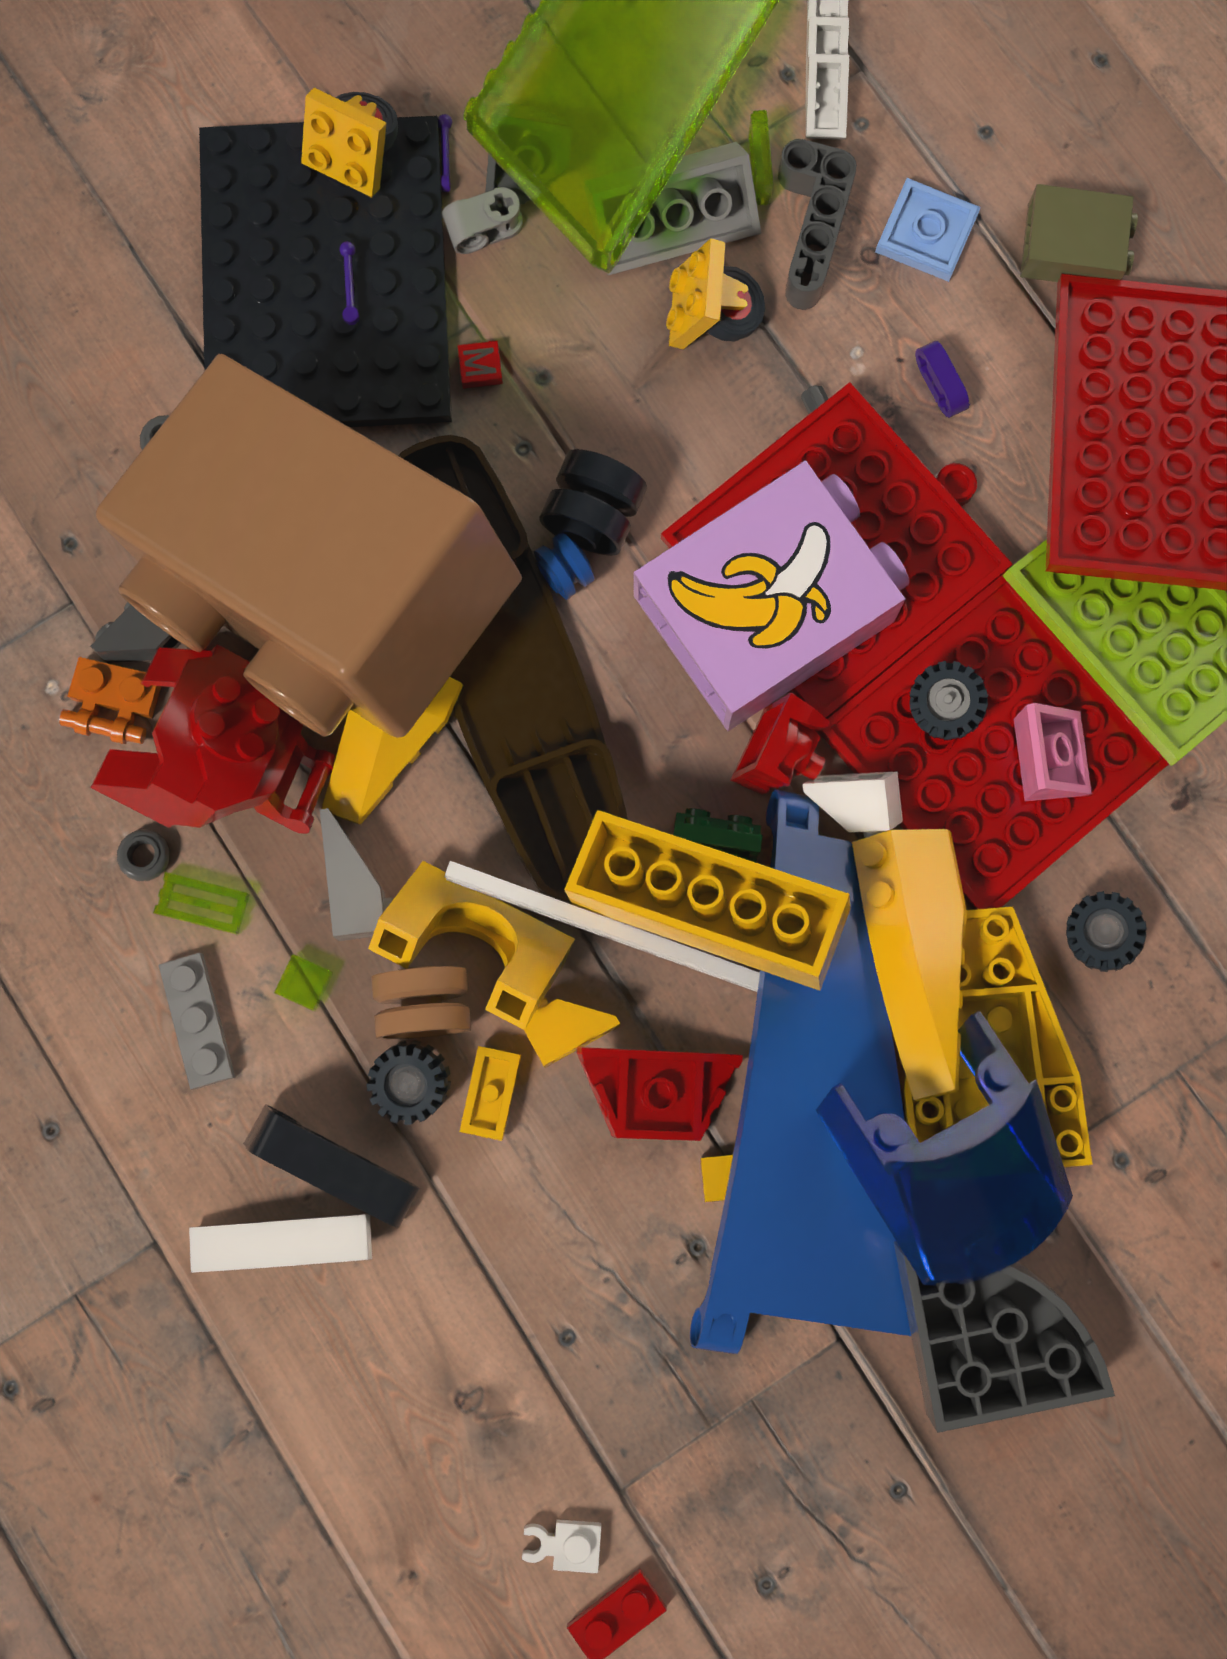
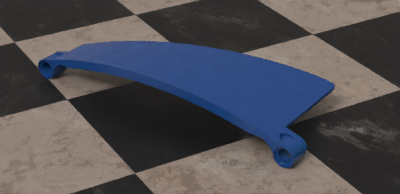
M776 789L770 796L766 811V824L771 828L773 834L770 868L850 894V912L820 991L760 970L744 1093L727 1191L712 1260L709 1286L703 1303L694 1311L690 1327V1342L693 1348L738 1354L741 1350L750 1313L911 1336L894 1241L917 1239L909 1152L891 1025L868 935L853 847L849 841L818 835L819 806L811 798Z

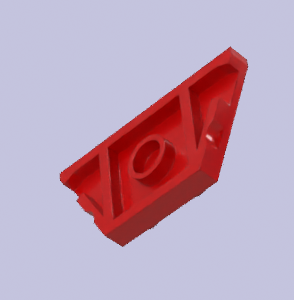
M577 1047V1055L611 1136L614 1138L701 1141L710 1124L712 1112L719 1107L726 1094L724 1089L732 1073L743 1062V1055Z

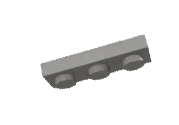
M196 953L159 964L190 1089L195 1090L236 1078L204 954Z

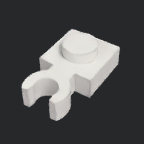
M557 1520L556 1533H548L539 1524L525 1525L524 1535L538 1537L541 1541V1546L534 1551L523 1550L522 1560L536 1563L543 1560L546 1556H554L553 1570L598 1573L601 1523Z

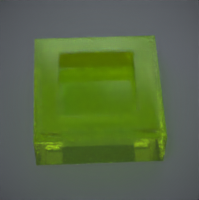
M292 954L274 993L312 1011H316L333 972Z

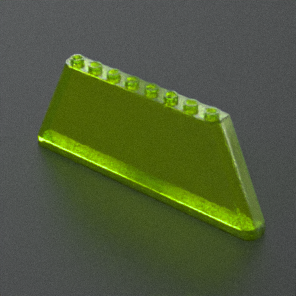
M540 0V5L535 13L530 12L526 16L521 33L517 39L508 42L496 69L491 68L487 73L483 89L479 95L469 99L463 115L464 121L467 122V131L593 267L609 274L616 266L779 0Z

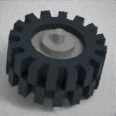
M946 661L938 662L935 666L930 665L921 675L917 676L910 691L909 704L914 720L930 736L944 740L960 739L973 732L980 722L983 721L988 705V694L984 681L974 672V669L961 665L960 662L946 663Z

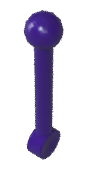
M442 114L438 117V126L441 129L442 192H451L449 129L453 122L447 114Z
M345 241L339 248L340 254L344 257L346 308L343 310L342 316L347 324L354 325L360 318L358 310L354 306L352 256L355 254V246L353 243Z

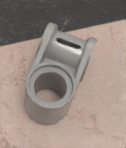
M505 187L495 188L492 191L469 199L457 200L450 203L442 211L454 250L459 254L473 253L485 246L510 239L520 232L523 225L519 198L514 191ZM498 198L501 199L500 204L497 203ZM505 211L507 215L501 216L500 212Z

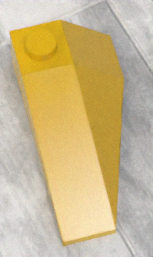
M449 677L404 737L396 738L390 736L354 711L349 710L322 809L328 808L334 816L361 825L392 789L393 780L409 762L413 764L420 756L419 750L434 732L438 734L447 724L463 687L462 683Z

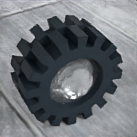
M1104 891L1097 892L1093 896L1088 895L1082 898L1079 904L1076 903L1070 917L1068 916L1066 935L1069 948L1072 950L1075 958L1083 962L1090 969L1095 968L1100 970V972L1121 970L1124 966L1134 962L1144 947L1147 928L1146 921L1142 917L1143 913L1139 907L1136 908L1131 899L1121 897L1120 893L1104 894Z
M406 1041L390 1047L374 1061L375 1065L370 1068L368 1073L371 1080L367 1083V1091H372L373 1096L369 1099L372 1105L378 1103L381 1107L378 1113L382 1117L389 1114L392 1116L391 1122L398 1123L400 1120H405L404 1125H411L417 1120L420 1123L431 1114L433 1115L444 1103L448 1096L446 1093L451 1086V1081H448L447 1077L451 1073L449 1066L444 1068L442 1064L445 1058L441 1053L436 1056L433 1053L435 1048L428 1044L426 1047L420 1046L421 1041H413L408 1044Z

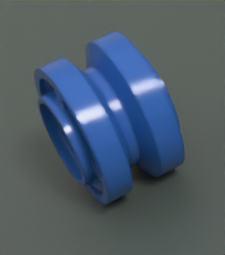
M561 533L552 538V549L542 545L534 551V556L537 561V567L541 574H543L546 582L556 593H559L567 600L576 594V583L586 587L595 578L591 564L582 549L573 539H570L565 533Z

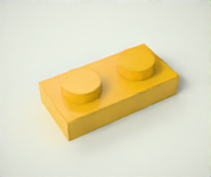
M478 1046L459 1132L503 1141L521 1055Z

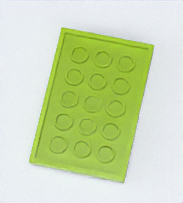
M1046 539L1010 567L1003 575L1004 579L1164 759L1173 766L1227 720V593L1225 590L1045 572Z

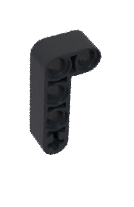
M266 1104L243 1143L246 1149L255 1156L396 1228H399L420 1189L408 1180L302 1126L294 1118Z

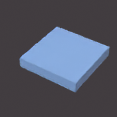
M906 178L877 244L875 253L949 282L981 207Z

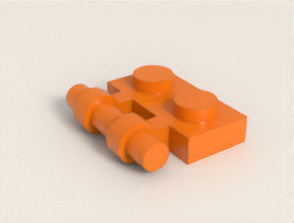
M79 657L67 697L72 701L81 702L82 707L78 712L63 709L59 723L61 726L74 728V732L89 736L91 733L109 736L112 742L126 744L128 741L143 744L147 731L146 728L133 725L135 717L137 715L150 719L153 718L161 686L150 685L147 688L142 685L141 682L146 672ZM100 707L119 711L118 717L114 721L97 717Z

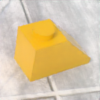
M544 997L524 1031L541 1063L546 1068L577 1051V1047H584L619 1028L620 1022L616 1016L560 999H555L549 1003L547 998Z

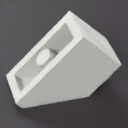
M897 771L817 776L815 780L810 779L803 783V792L848 832H863L864 837L867 838L889 831L903 822Z

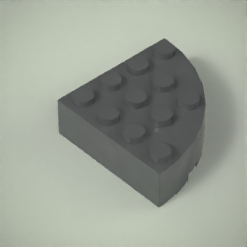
M934 1238L894 1241L925 1411L937 1433L1115 1396L1106 1363L1086 1327L1066 1302L1028 1268L997 1251L964 1241Z

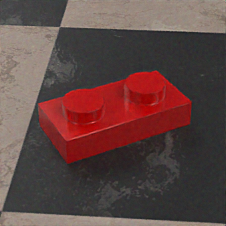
M639 1568L567 1623V1629L587 1659H605L666 1612L667 1606Z

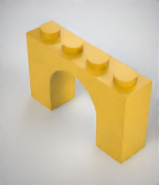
M422 861L379 917L368 949L407 969L426 942L438 934L460 932L482 939L498 952L505 966L504 971L496 982L485 1010L525 1030L563 968L575 939L497 898L447 881L445 878L446 872Z

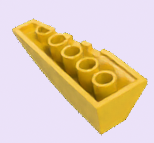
M948 829L889 830L852 842L874 963L913 1100L921 1101L957 1092L959 1089L961 1034L958 1032L959 1010H962L963 992L960 991L961 966H964L965 949L962 948L963 926H966L967 910L951 832Z

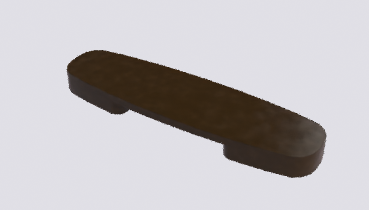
M455 435L433 437L412 445L398 456L474 500L482 509L522 576L519 585L450 676L463 685L453 710L493 806L519 859L539 893L572 905L564 889L597 810L628 820L612 756L606 746L593 701L569 636L543 574H541L537 567V561L528 544L527 533L502 483L480 447L472 441Z

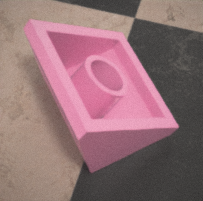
M1038 703L1026 705L1014 718L1025 801L1092 794L1080 711Z

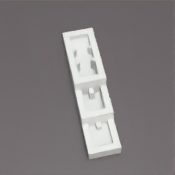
M848 0L807 1L805 108L806 138L846 139L849 77Z
M369 1214L189 1228L191 1273L372 1259Z

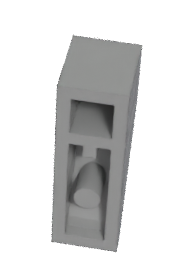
M328 808L320 809L333 937L338 941L372 937L379 917L392 902L393 898L385 897V892L332 812Z

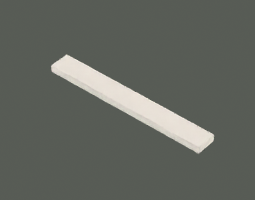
M449 862L445 873L447 881L758 992L760 972L458 863Z

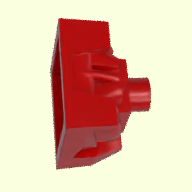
M789 693L764 708L730 781L763 795L768 793L771 787L779 789L782 786H789L792 778L801 774L811 780H815L825 763V758L814 752L821 738L817 732L827 728L830 721L814 707L793 693Z

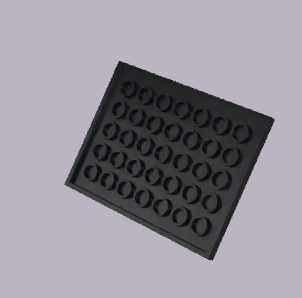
M437 115L397 117V137L392 147L383 154L380 189L373 197L361 193L301 163L304 122L199 127L204 371L218 354H224L348 427L452 422L440 139ZM345 241H349L355 246V254L352 256L354 306L358 310L360 318L354 325L347 324L342 316L343 310L346 308L344 257L340 254L339 248Z

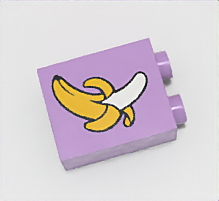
M806 460L634 571V598L727 731L735 728L892 624L905 601V597L900 590L909 585V577L899 557L884 542H880L869 549L851 524V522L860 517V510L847 485L835 474L820 481Z

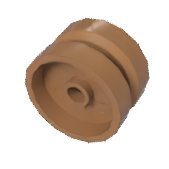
M419 966L371 976L373 1000L381 1004H401V1007L384 1009L374 1015L376 1039H413L471 1031L470 1007L462 1003H442V1000L458 998L468 992L466 968Z

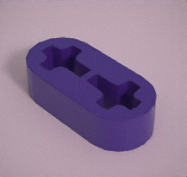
M933 341L918 348L915 351L918 368L942 413L950 418L969 409L970 403L966 388L944 347L938 341Z

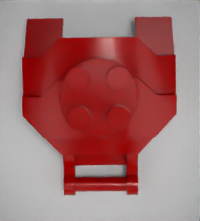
M218 644L212 651L203 650L202 652H196L191 649L159 647L141 682L147 688L150 685L174 687L152 732L157 753L109 749L90 788L168 828L172 825L200 828L235 812L254 807L258 813L297 833L307 834L310 832L314 822L312 813L328 775L332 773L336 756L328 751L316 750L309 746L300 734L303 724L275 705L247 681L243 673L250 662ZM301 763L311 768L312 771L296 809H292L285 805L284 801Z

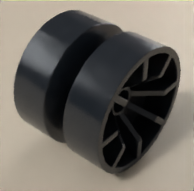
M570 450L567 452L556 477V482L560 489L550 491L539 520L549 532L555 536L565 533L581 549L600 555H618L631 527L626 517L636 515L647 490V484L638 473L611 457L589 450Z

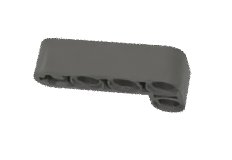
M795 139L785 145L782 150L778 173L779 182L784 189L811 197L789 269L785 296L789 304L801 310L814 307L821 297L857 167L855 158L849 152L805 139ZM799 163L805 168H794L790 164ZM829 174H839L843 178L835 179L832 178ZM828 209L834 214L824 215L818 210ZM808 245H819L824 250L813 251L808 248ZM804 272L812 274L808 286L801 285Z

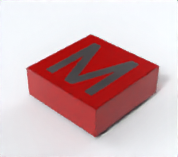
M498 340L457 345L463 389L503 384Z

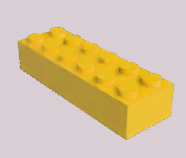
M599 810L595 814L564 889L574 906L819 991L822 988L850 912V894Z

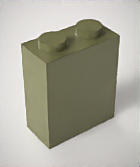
M1037 184L1028 203L1020 277L1058 282L1061 274L1121 280L1124 275H1129L1134 261V251L1128 250L1129 238L1134 237L1138 221V214L1132 213L1134 196Z

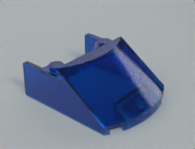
M980 1011L970 1015L958 1029V1032L961 1034L960 1055L975 1076L976 1084L989 1104L987 1107L919 1143L909 1125L895 1114L884 1113L865 1121L841 1083L830 1090L816 1109L819 1118L924 1285L957 1282L959 1284L970 1283L995 1275L1011 1267L1047 1239L1062 1220L1073 1197L1037 1079L1028 1083Z

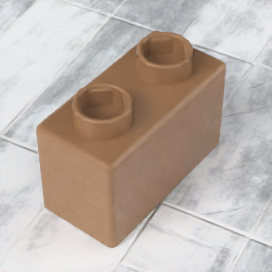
M218 354L96 510L98 522L138 561L120 584L119 594L147 619L196 652L205 650L223 626L259 649L244 669V677L275 705L322 736L331 735L349 710H352L390 736L396 738L404 737L522 580L519 570L482 509L474 500L224 354Z

